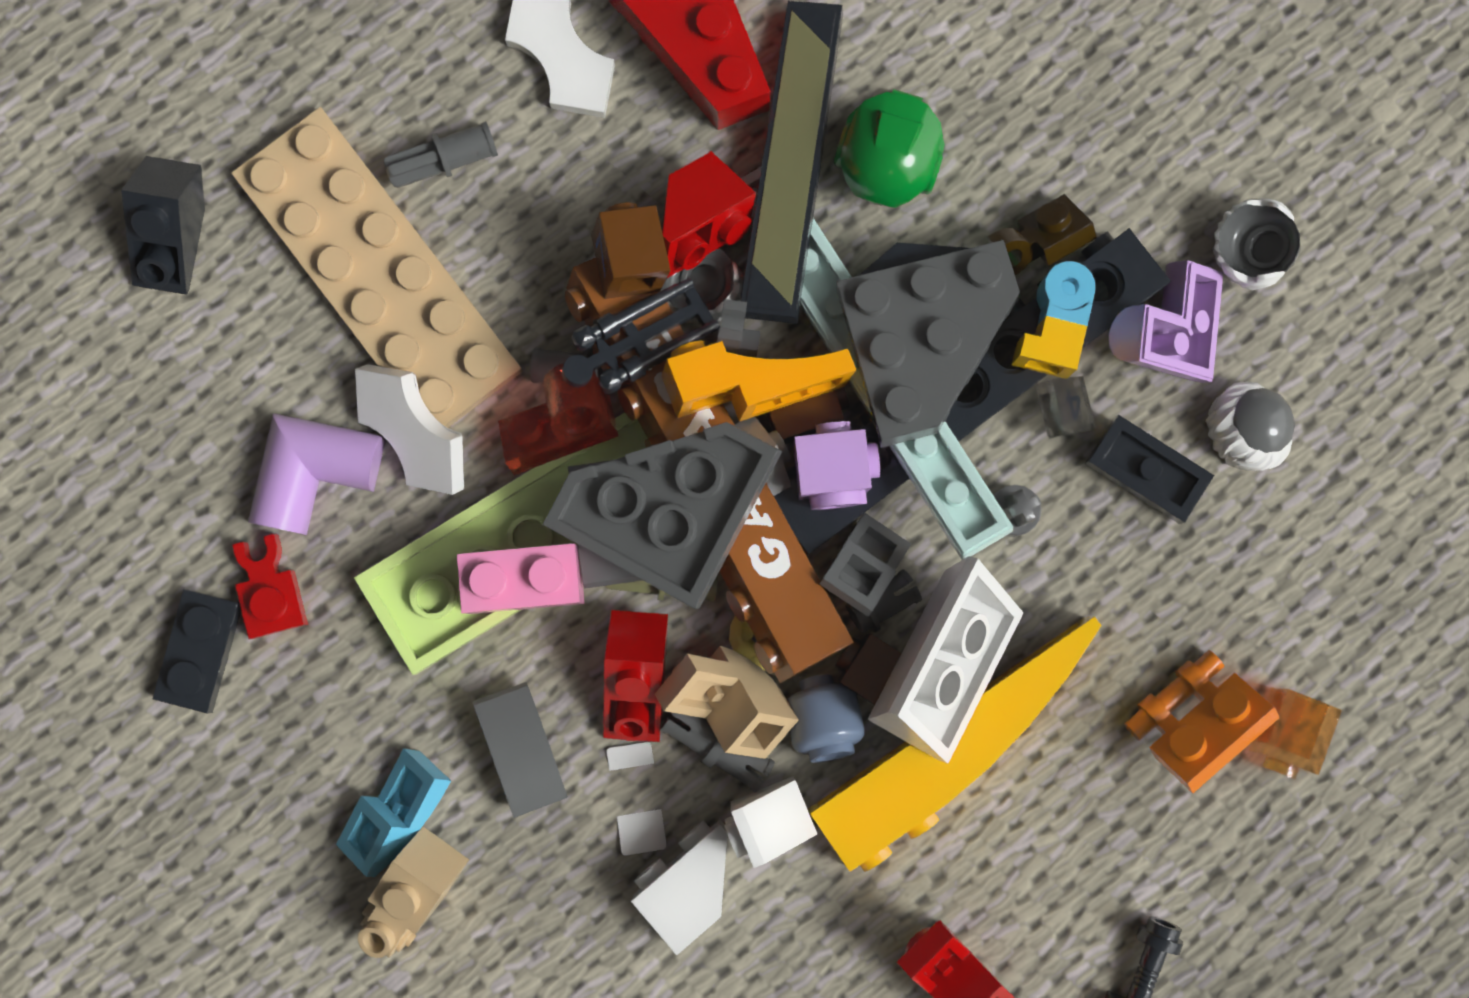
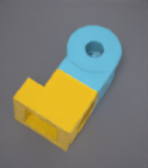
M1065 261L1055 265L1043 278L1037 289L1036 300L1041 311L1035 335L1025 333L1017 342L1011 365L1065 379L1077 370L1095 294V280L1086 266L1074 261Z

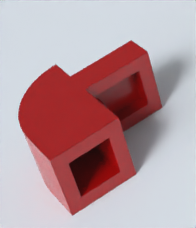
M938 920L931 928L927 927L917 932L907 943L906 953L897 961L898 965L907 975L933 998H1015L941 920Z

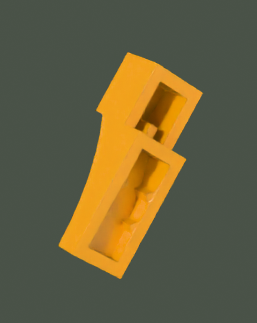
M694 341L682 345L671 352L672 358L666 360L661 377L677 418L731 401L740 422L845 387L855 373L856 367L848 349L808 358L762 359L726 352L723 341L706 347L703 341Z

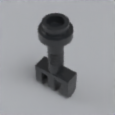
M1149 916L1146 925H1139L1136 938L1144 943L1145 946L1137 966L1138 971L1135 972L1127 997L1107 991L1105 998H1151L1167 953L1180 955L1183 947V941L1179 939L1182 929L1161 918Z

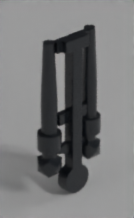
M687 278L641 299L614 314L608 312L594 319L592 326L583 325L575 329L572 335V342L579 351H585L593 347L596 341L598 353L589 358L582 355L570 356L563 365L562 377L572 387H583L589 383L593 371L606 364L610 368L601 373L598 384L605 394H612L620 389L623 382L632 383L646 375L647 370L671 358L672 351L687 343L702 340L717 331L720 325L717 320H714L694 288L692 279ZM684 293L688 306L640 331L637 330L633 321ZM695 317L699 324L702 323L703 326L666 342L651 351L646 344ZM622 327L627 338L609 346L604 340L618 334ZM635 349L638 356L634 355L618 365L617 358Z

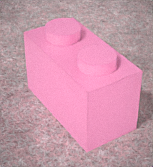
M575 543L457 554L461 613L479 614L585 604L578 546Z

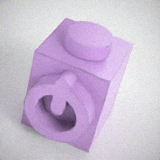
M849 421L830 422L816 425L815 435L794 437L793 453L799 500L810 499L811 510L836 509L867 504L866 493L872 488L871 478L880 477V461L877 443L867 444L865 429L851 431Z

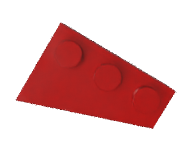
M608 0L640 35L641 40L650 51H653L674 75V79L717 130L769 111L771 91L734 0Z

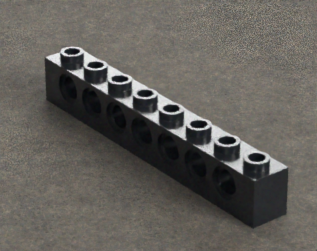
M1130 228L1115 239L1107 231L1081 251L1086 258L1082 265L1087 267L1093 277L1102 280L1108 289L1107 301L1093 300L1082 349L1110 329L1116 316L1122 310L1133 305L1143 304L1171 282ZM1019 297L1007 319L1003 321L991 341L989 349L971 377L977 389L975 401L963 403L956 400L945 422L958 442L1048 375L1021 367L1015 369L1005 368L997 362L994 355L996 344L1009 343L1016 347L1017 342L1025 333L1035 335L1041 311L1036 300L1037 297L1027 305ZM866 411L859 417L860 421L864 424V427L860 430L865 429L867 442L880 444L874 421ZM890 446L884 447L889 458L886 468L880 470L879 478H871L872 488L866 493L867 504L836 509L811 510L810 499L799 500L795 466L787 470L792 487L776 494L774 498L806 556L910 479Z

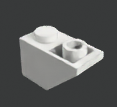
M794 776L731 801L732 816L724 819L726 823L725 829L737 858L748 854L753 868L771 861L817 835Z
M704 820L701 821L678 842L684 850L667 866L659 858L634 880L640 889L634 893L631 902L676 955L721 917L727 831L725 824L721 820H718L711 827Z

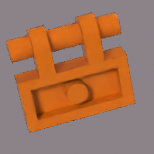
M1210 650L1193 663L1188 660L1175 671L1177 678L1158 695L1154 696L1150 693L1137 704L1139 711L1124 723L1128 731L1139 741L1154 728L1163 734L1149 748L1154 757L1192 794L1279 719L1275 707L1236 673H1233L1220 686H1215L1210 679L1224 668V664ZM1190 696H1196L1201 702L1178 721L1171 713Z

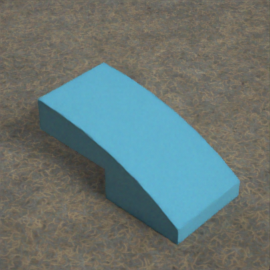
M403 749L379 797L360 796L336 845L366 877H376L419 832L440 802L451 780L421 751Z

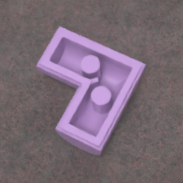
M1189 260L1168 263L1165 268V274L1171 282L1163 288L1161 309L1141 304L1122 310L1116 316L1110 328V349L1113 355L1120 361L1195 382H1212L1223 272Z
M274 413L248 523L307 535L319 481L374 492L386 439L380 435Z

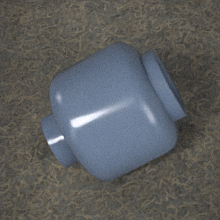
M829 674L801 680L799 682L801 691L792 694L787 699L799 719L789 731L793 748L801 754L809 755L810 762L812 763L832 761L854 754V745L865 734L857 694L841 683H834L832 675Z

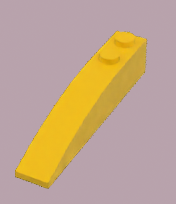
M1095 616L1083 617L988 683L948 764L935 759L905 741L808 808L809 813L849 872L859 865L864 872L874 868L892 854L888 845L905 833L913 839L933 827L939 821L935 813L946 806L998 760L1032 724L1069 677L1101 627Z

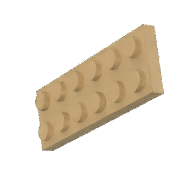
M321 107L232 172V175L376 364L380 367L404 370L416 374L419 393L425 406L442 425L449 428L523 372L516 360Z

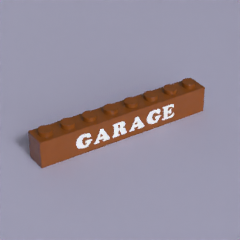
M593 258L573 267L566 287L565 299L575 320L578 322L584 321L586 325L592 326L594 319L608 312L614 314L657 292L604 299L596 258ZM665 303L633 321L637 330L640 331L673 314L668 303ZM679 325L646 344L651 351L683 335L684 332ZM621 327L618 334L604 341L611 346L627 338ZM596 341L592 347L594 354L598 353ZM635 349L617 358L618 365L634 355L638 356ZM666 361L646 371L645 376L632 383L623 382L620 387L621 389L618 390V398L625 414L632 421L637 419L647 436L645 448L669 440L674 441L725 422L734 425L723 404L677 418L661 377ZM605 364L601 368L605 371L610 367ZM765 483L725 559L720 573L729 588L726 596L732 612L740 622L747 621L757 640L754 643V649L759 662L769 674L775 673L779 682L782 683L840 652L854 642L824 587L819 584L820 580L767 483Z

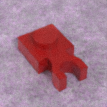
M278 534L263 536L267 546V553L259 561L252 559L247 542L232 545L237 562L247 571L249 581L235 584L248 639H258L308 625L295 571L280 572L279 570L282 546Z

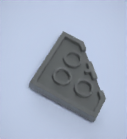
M1004 240L837 281V294L881 448L938 434L964 386L968 384L1003 321L1007 319L1016 304L1020 291Z
M725 422L674 441L669 440L626 454L624 457L603 464L591 465L570 472L543 525L686 605L699 609L782 451Z

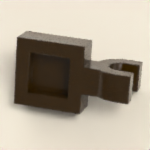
M1065 194L1017 220L1020 232L1013 228H1003L987 236L989 243L1004 240L1014 275L1020 273L1030 262L1039 257L1049 266L1097 239L1093 222Z

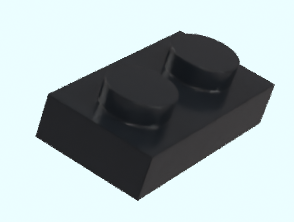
M1120 415L1112 419L1085 462V465L1178 524L1186 522L1215 476Z
M183 589L153 700L206 714L213 713L241 614L239 602Z

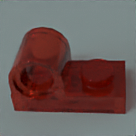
M564 363L557 365L544 376L543 389L546 403L498 420L505 463L513 475L619 436L610 395L602 391L594 371L589 383L578 388L572 387L564 381L562 377Z

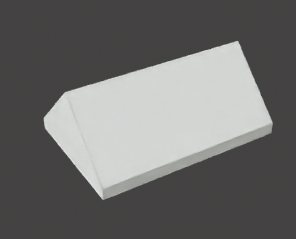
M968 556L944 571L868 718L872 723L947 764L1023 615L1022 610L979 559Z

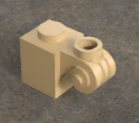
M422 827L392 861L368 899L370 903L362 912L365 917L360 923L362 929L358 933V943L363 952L374 958H382L384 956L390 958L395 951L399 953L405 946L409 947L417 936L415 934L447 895L470 859L428 829Z

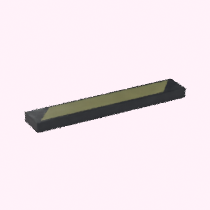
M789 0L787 3L741 301L747 302L745 319L798 323L844 15L843 5Z

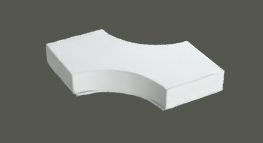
M513 0L505 38L508 47L525 52L542 67L549 80V104L551 109L605 118L615 68L614 59L604 57L592 51L577 36L570 18L571 1Z
M369 364L356 368L358 423L376 430L391 444L401 461L406 485L451 495L463 490L462 435L442 425L430 413L420 396L416 374Z

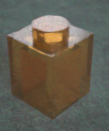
M1271 688L1267 701L1275 707L1279 719L1251 742L1248 751L1265 757L1262 767L1282 776L1296 780L1299 771L1319 775L1342 710L1290 689Z

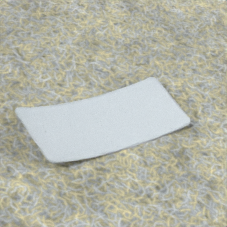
M649 742L607 749L609 771L654 764L652 747ZM661 809L617 816L621 852L623 855L627 856L666 848Z

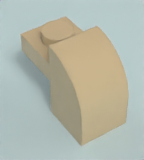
M719 646L710 658L687 654L655 693L665 712L706 718L724 752L766 759L799 720L781 689L764 670L742 654L723 646Z

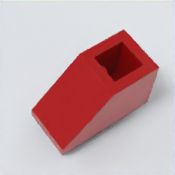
M712 151L669 174L661 228L671 270L667 278L683 269H693L703 261L706 255L726 243L728 245L735 244L750 229L756 192Z
M611 610L604 658L603 738L660 742L662 707L655 693L665 681L668 614Z

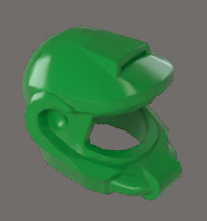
M893 89L892 92H884L864 100L848 116L833 163L835 167L842 169L845 181L855 196L874 205L897 208L910 202L920 193L928 195L932 192L943 159L942 154L945 143L941 122L929 105L922 102V97Z

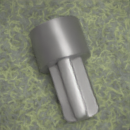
M1020 485L1007 486L993 494L1013 525V532L1006 535V537L1020 536L1035 528L1041 516V501L1037 494L1035 495L1032 490Z

